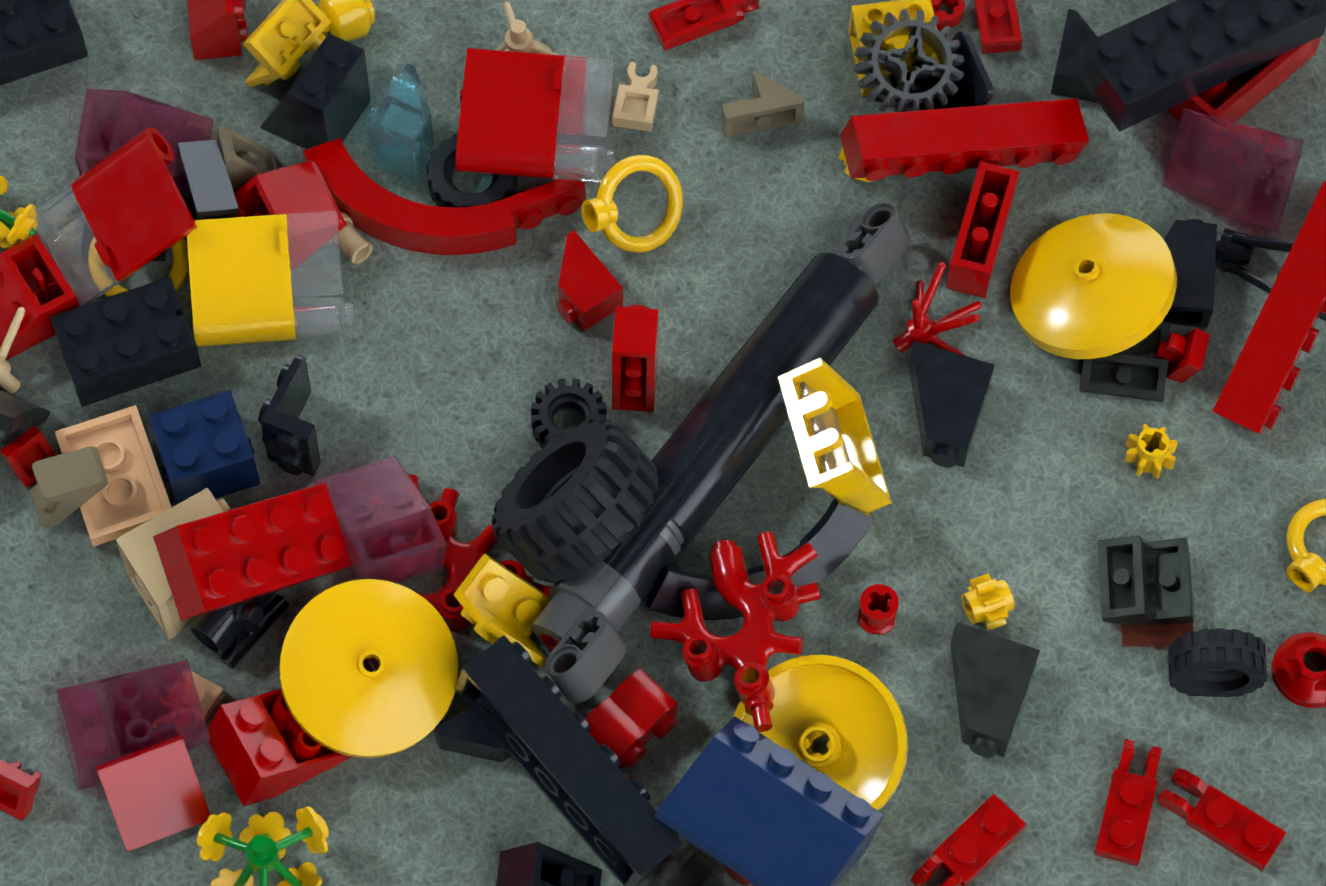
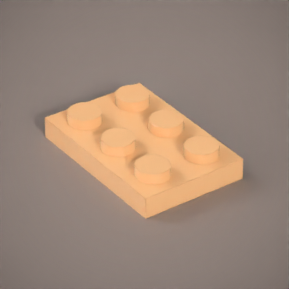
M136 405L54 431L62 454L89 446L97 447L109 482L107 486L80 507L93 547L115 540L172 508Z

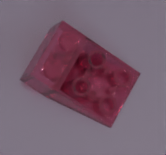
M86 89L75 153L79 175H83L146 128L153 127L166 138L173 150L175 159L167 165V168L177 185L175 175L177 143L211 140L213 119L128 91Z
M1183 109L1162 186L1238 220L1279 230L1301 157L1303 140Z
M395 455L314 481L315 485L326 482L353 563L350 569L355 580L376 579L396 583L442 568L447 547L445 539L430 506Z
M188 660L57 689V715L77 790L102 784L96 766L176 736L182 735L187 751L210 741Z

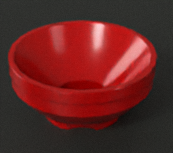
M1315 632L1298 633L1285 640L1273 656L1271 674L1274 684L1286 699L1296 705L1305 708L1326 707V670L1322 672L1311 671L1305 666L1303 656L1312 651L1319 652L1326 658V635Z

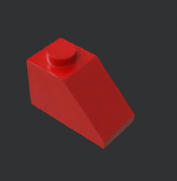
M575 230L568 233L558 283L559 302L557 303V308L568 324L575 322L584 332L615 312L616 306L623 307V287Z

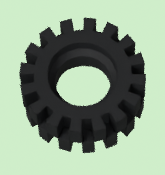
M565 378L558 379V388H554L550 382L545 385V394L539 390L535 396L536 403L532 402L531 406L533 436L535 441H540L542 449L556 435L560 436L565 433V430L557 428L553 423L554 415L563 408L571 407L578 409L584 414L586 420H595L596 418L607 420L606 403L603 402L602 394L599 390L593 394V385L588 382L581 388L580 379L573 378L572 386H566Z

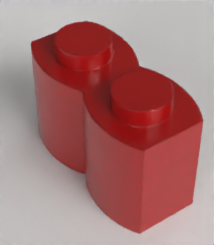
M639 668L585 717L591 727V731L588 733L599 746L606 744L613 750L621 763L618 766L619 769L623 765L630 769L646 753V749L643 746L655 735L662 739L674 728L678 721L675 718L678 711V703Z

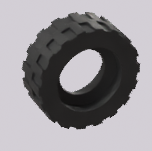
M458 133L448 140H443L440 146L431 153V160H428L427 164L428 189L432 201L436 202L437 207H472L489 204L516 195L517 176L492 174L493 178L490 186L485 191L476 194L463 193L455 187L452 176L456 170Z
M1216 628L1185 633L1181 637H1176L1174 642H1170L1168 645L1170 686L1188 696L1238 697L1246 693L1255 692L1256 689L1264 686V682H1267L1266 645L1260 637L1237 629Z

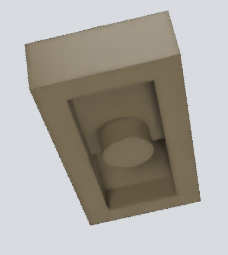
M753 72L752 93L754 99L741 98L722 105L721 127L725 138L803 121V97L758 72Z
M89 446L34 462L32 468L37 484L29 492L40 525L50 528L60 524L109 484L97 447Z

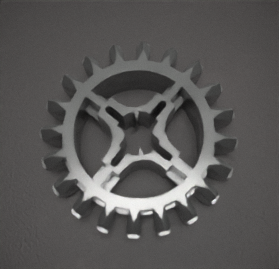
M902 9L898 20L889 12L883 18L884 25L876 20L871 24L870 28L873 34L863 33L860 41L865 47H858L855 51V56L863 60V62L855 65L854 72L867 75L858 82V86L860 89L871 86L873 90L866 97L869 102L874 101L877 97L883 100L879 106L880 112H885L890 105L895 106L894 112H904L905 108L908 111H919L920 108L922 110L934 109V104L943 108L948 103L946 95L953 96L957 92L958 87L952 81H960L963 77V72L955 67L964 62V56L952 54V52L958 49L960 42L959 40L949 42L946 40L952 31L951 27H944L941 31L935 28L939 22L938 16H933L929 23L923 22L925 16L923 10H918L914 19L911 20L908 10ZM900 35H909L904 48H890L888 52L879 50L880 46L888 39ZM922 41H925L934 50L939 64L936 63L937 59L931 58L924 53ZM911 51V64L915 68L907 77L908 70H906L907 65L904 59ZM879 65H882L883 70H887L894 75L896 88L892 87L884 79ZM929 77L938 78L937 84L933 88L922 93H909L914 80H928Z

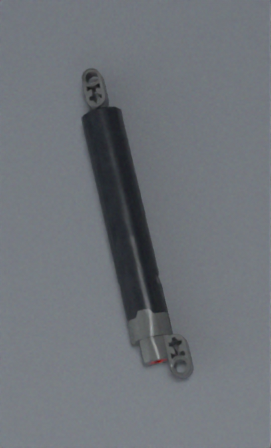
M879 203L870 207L838 246V254L819 253L817 256H814L651 461L657 470V492L653 494L654 501L651 507L643 513L644 518L629 532L630 536L622 544L619 543L612 549V553L608 557L597 561L590 570L585 573L579 572L575 578L567 581L561 579L559 583H554L550 588L549 595L552 600L530 627L550 653L545 663L546 672L569 702L581 703L590 699L620 663L626 653V645L618 633L650 596L664 567L672 568L788 420L789 416L778 376L818 358H821L830 366L878 305L879 296L874 284L885 277L911 242V237L892 204Z

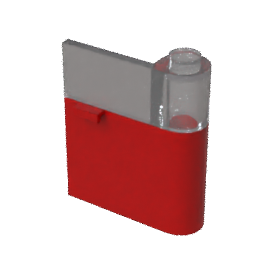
M467 48L456 145V171L601 182L605 174L614 166L615 150H607L614 59Z
M153 127L143 130L35 210L37 212L36 220L38 221L36 230L46 240L60 271L77 296L79 306L92 303L198 228L167 168V165L175 159L173 150L166 138Z

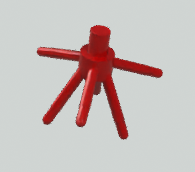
M944 262L938 263L925 295L924 282L920 280L916 283L915 300L912 301L913 317L905 323L907 330L892 340L901 353L909 349L913 342L916 341L923 344L929 342L937 348L966 356L936 336L941 332L978 322L980 320L979 314L966 315L982 307L981 302L976 301L935 321L927 313L946 268Z

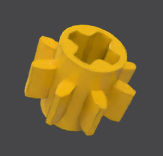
M1143 424L1139 436L1131 433L1128 435L1126 446L1130 449L1126 451L1124 462L1134 463L1137 467L1136 476H1140L1145 472L1152 473L1155 479H1159L1162 466L1167 469H1173L1176 457L1172 454L1175 452L1178 442L1177 440H1169L1168 435L1165 433L1166 427L1163 426L1160 429L1149 428L1147 424ZM1150 448L1155 449L1152 453L1148 452Z
M989 573L970 579L971 586L967 587L969 592L963 593L961 596L963 608L969 621L973 625L979 622L981 624L984 623L987 631L1006 625L1005 618L1009 617L1007 612L1013 611L1015 608L1014 599L1008 584L1004 580H991Z

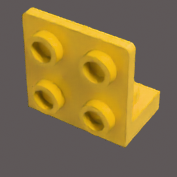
M282 0L243 43L244 47L260 62V65L245 80L248 86L254 87L260 84L268 86L276 79L281 78L283 81L288 79L299 69L301 64L298 62V59L305 51L310 53L324 40L325 36L322 32L329 26L331 21L312 0Z
M897 0L851 6L848 32L855 64L863 62V60L855 56V51L858 47H865L860 38L865 32L873 34L870 26L875 20L884 25L883 18L887 13L891 12L898 20L900 11L907 9L911 20L914 19L918 10H923L925 15L923 22L929 23L934 16L931 0ZM909 35L892 37L885 41L879 50L888 52L890 48L902 49L908 41ZM922 41L924 53L931 58L937 59L936 63L939 64L934 50L925 41ZM911 51L904 59L908 72L913 71L915 68L911 64ZM879 65L881 74L886 80V74L892 73L887 70H883L882 65ZM858 74L859 81L867 75ZM871 86L864 89L861 88L862 97L868 96L871 90H873Z
M484 553L454 593L455 598L464 607L460 612L461 615L475 625L473 629L481 637L492 644L503 635L511 643L517 641L525 648L532 661L545 669L547 658L529 636L533 632L530 626L552 599Z

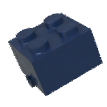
M231 390L148 415L164 464L160 466L165 483L170 482L176 504L206 488L210 490L216 499L260 485L253 456L255 455L254 449L252 448L250 438L246 436Z

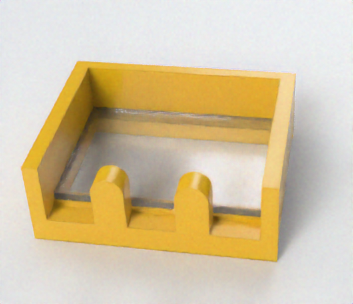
M821 358L778 376L809 488H822L833 498L868 513L891 504L892 501L860 394Z

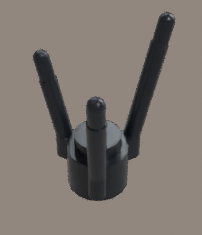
M1224 228L1216 259L1225 262L1223 271L1235 274L1259 289L1270 293L1273 286L1240 267L1241 262L1249 264L1254 247L1290 251L1295 241L1251 236Z

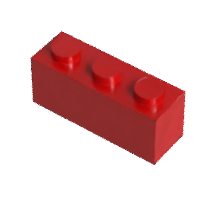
M980 161L950 262L946 288L986 298L1015 197L1020 171Z
M638 304L627 307L616 306L612 344V410L654 412L658 368L659 309H649Z

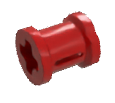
M874 584L863 591L860 598L858 622L864 631L869 634L883 635L894 627L896 613L899 608V597L891 587L883 584ZM872 606L876 609L873 612L870 610ZM885 608L886 612L883 613L881 609Z

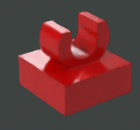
M1195 328L1184 337L1176 333H1170L1167 343L1160 340L1155 357L1168 360V363H1170L1166 378L1183 383L1201 371L1210 334Z
M35 426L21 434L0 451L15 477L26 488L36 481L32 464L36 461L56 456L42 432Z
M0 759V810L22 821L33 807L35 793L38 791L41 773L36 771L33 775H30L21 770V762L15 761L9 764Z

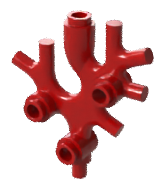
M413 474L405 475L401 478L403 501L398 505L372 499L368 509V516L410 526L415 531L414 536L411 539L403 540L371 530L367 534L360 532L354 545L353 557L359 558L361 564L393 571L415 568L427 562L442 564L449 574L445 586L432 594H417L433 605L446 622L450 631H461L467 628L471 622L461 615L460 612L464 607L455 598L454 593L484 553L487 554L488 550L497 541L494 536L493 527L488 525L477 538L470 542L462 543L456 541L454 538L458 527L455 507L460 495L459 492L451 488H444L440 501H434L424 507L420 498L418 476ZM513 560L500 562V564L550 596L551 587L535 583L534 577L526 575V571L520 563ZM454 604L460 605V606L455 607V608L450 607L451 605H454Z
M771 531L762 532L757 536L766 578L761 584L754 585L750 583L742 549L736 545L735 541L722 540L711 546L708 559L714 584L720 595L730 605L741 611L744 617L743 626L736 634L720 637L713 635L707 630L696 589H687L681 592L685 613L684 619L681 622L653 621L650 629V636L653 639L671 640L684 645L682 649L684 661L691 676L698 681H712L720 675L723 666L733 667L737 671L734 676V685L744 705L745 712L752 715L754 727L758 732H766L773 727L769 711L774 707L775 690L766 669L768 659L775 653L801 655L803 650L802 637L785 636L776 632L773 627V621H788L798 613L800 604L821 599L817 582L794 586L791 577L800 568L818 557L814 548L807 542L790 555L781 556L778 552L775 535Z

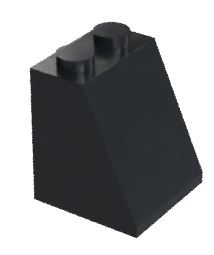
M328 34L301 66L261 125V129L306 150L340 137L344 141L371 101L364 49L332 34Z

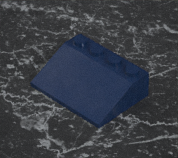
M734 716L709 742L657 809L654 817L756 886H836L865 853L884 814L873 808L864 799L855 796L835 783L828 775L817 771L796 757L790 750L779 746L758 732L752 725Z

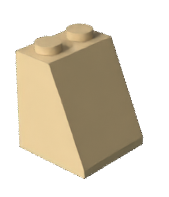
M208 488L115 539L128 577L168 640L177 636L189 619L180 620L153 536L177 525L231 510L223 498L216 501Z

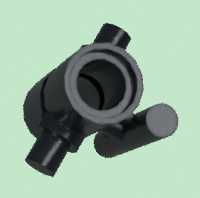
M276 592L202 614L190 626V630L208 649L217 654L223 653L219 659L233 669L288 608L289 603L278 594L274 596Z

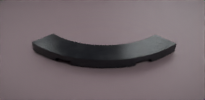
M834 498L817 524L799 541L800 545L784 555H790L807 542L811 544L818 557L800 568L791 577L794 586H802L814 582L818 584L830 575L859 544L875 518L866 511ZM763 564L747 569L750 583L757 585L765 580L766 574ZM667 566L664 567L645 603L650 610L684 618L685 613L681 592L687 589H696L704 620L712 621L743 617L741 611L730 605L720 595L714 584L712 574L689 573Z

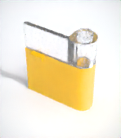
M337 211L194 220L198 228L187 235L193 329L197 347L347 337V328H355L353 303H345L343 295Z

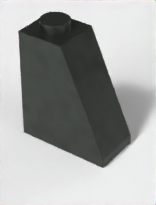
M956 622L950 645L962 743L970 745V750L977 755L992 758L997 754L1004 757L1036 667L1040 650Z

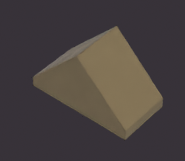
M226 125L218 128L216 139L219 141L234 193L257 174L278 169L273 151Z

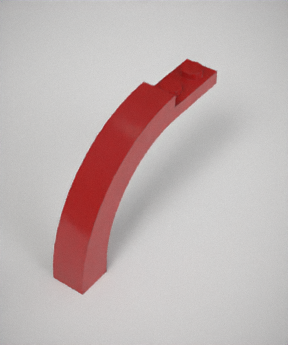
M341 137L302 151L304 162L313 161L317 164L340 212L346 213L353 220L354 227L380 241L415 252L436 255H467L517 244V228L521 227L528 230L537 227L544 218L559 213L562 216L573 214L586 200V184L580 172H576L489 204L458 208L425 205L393 194L369 178L351 158Z

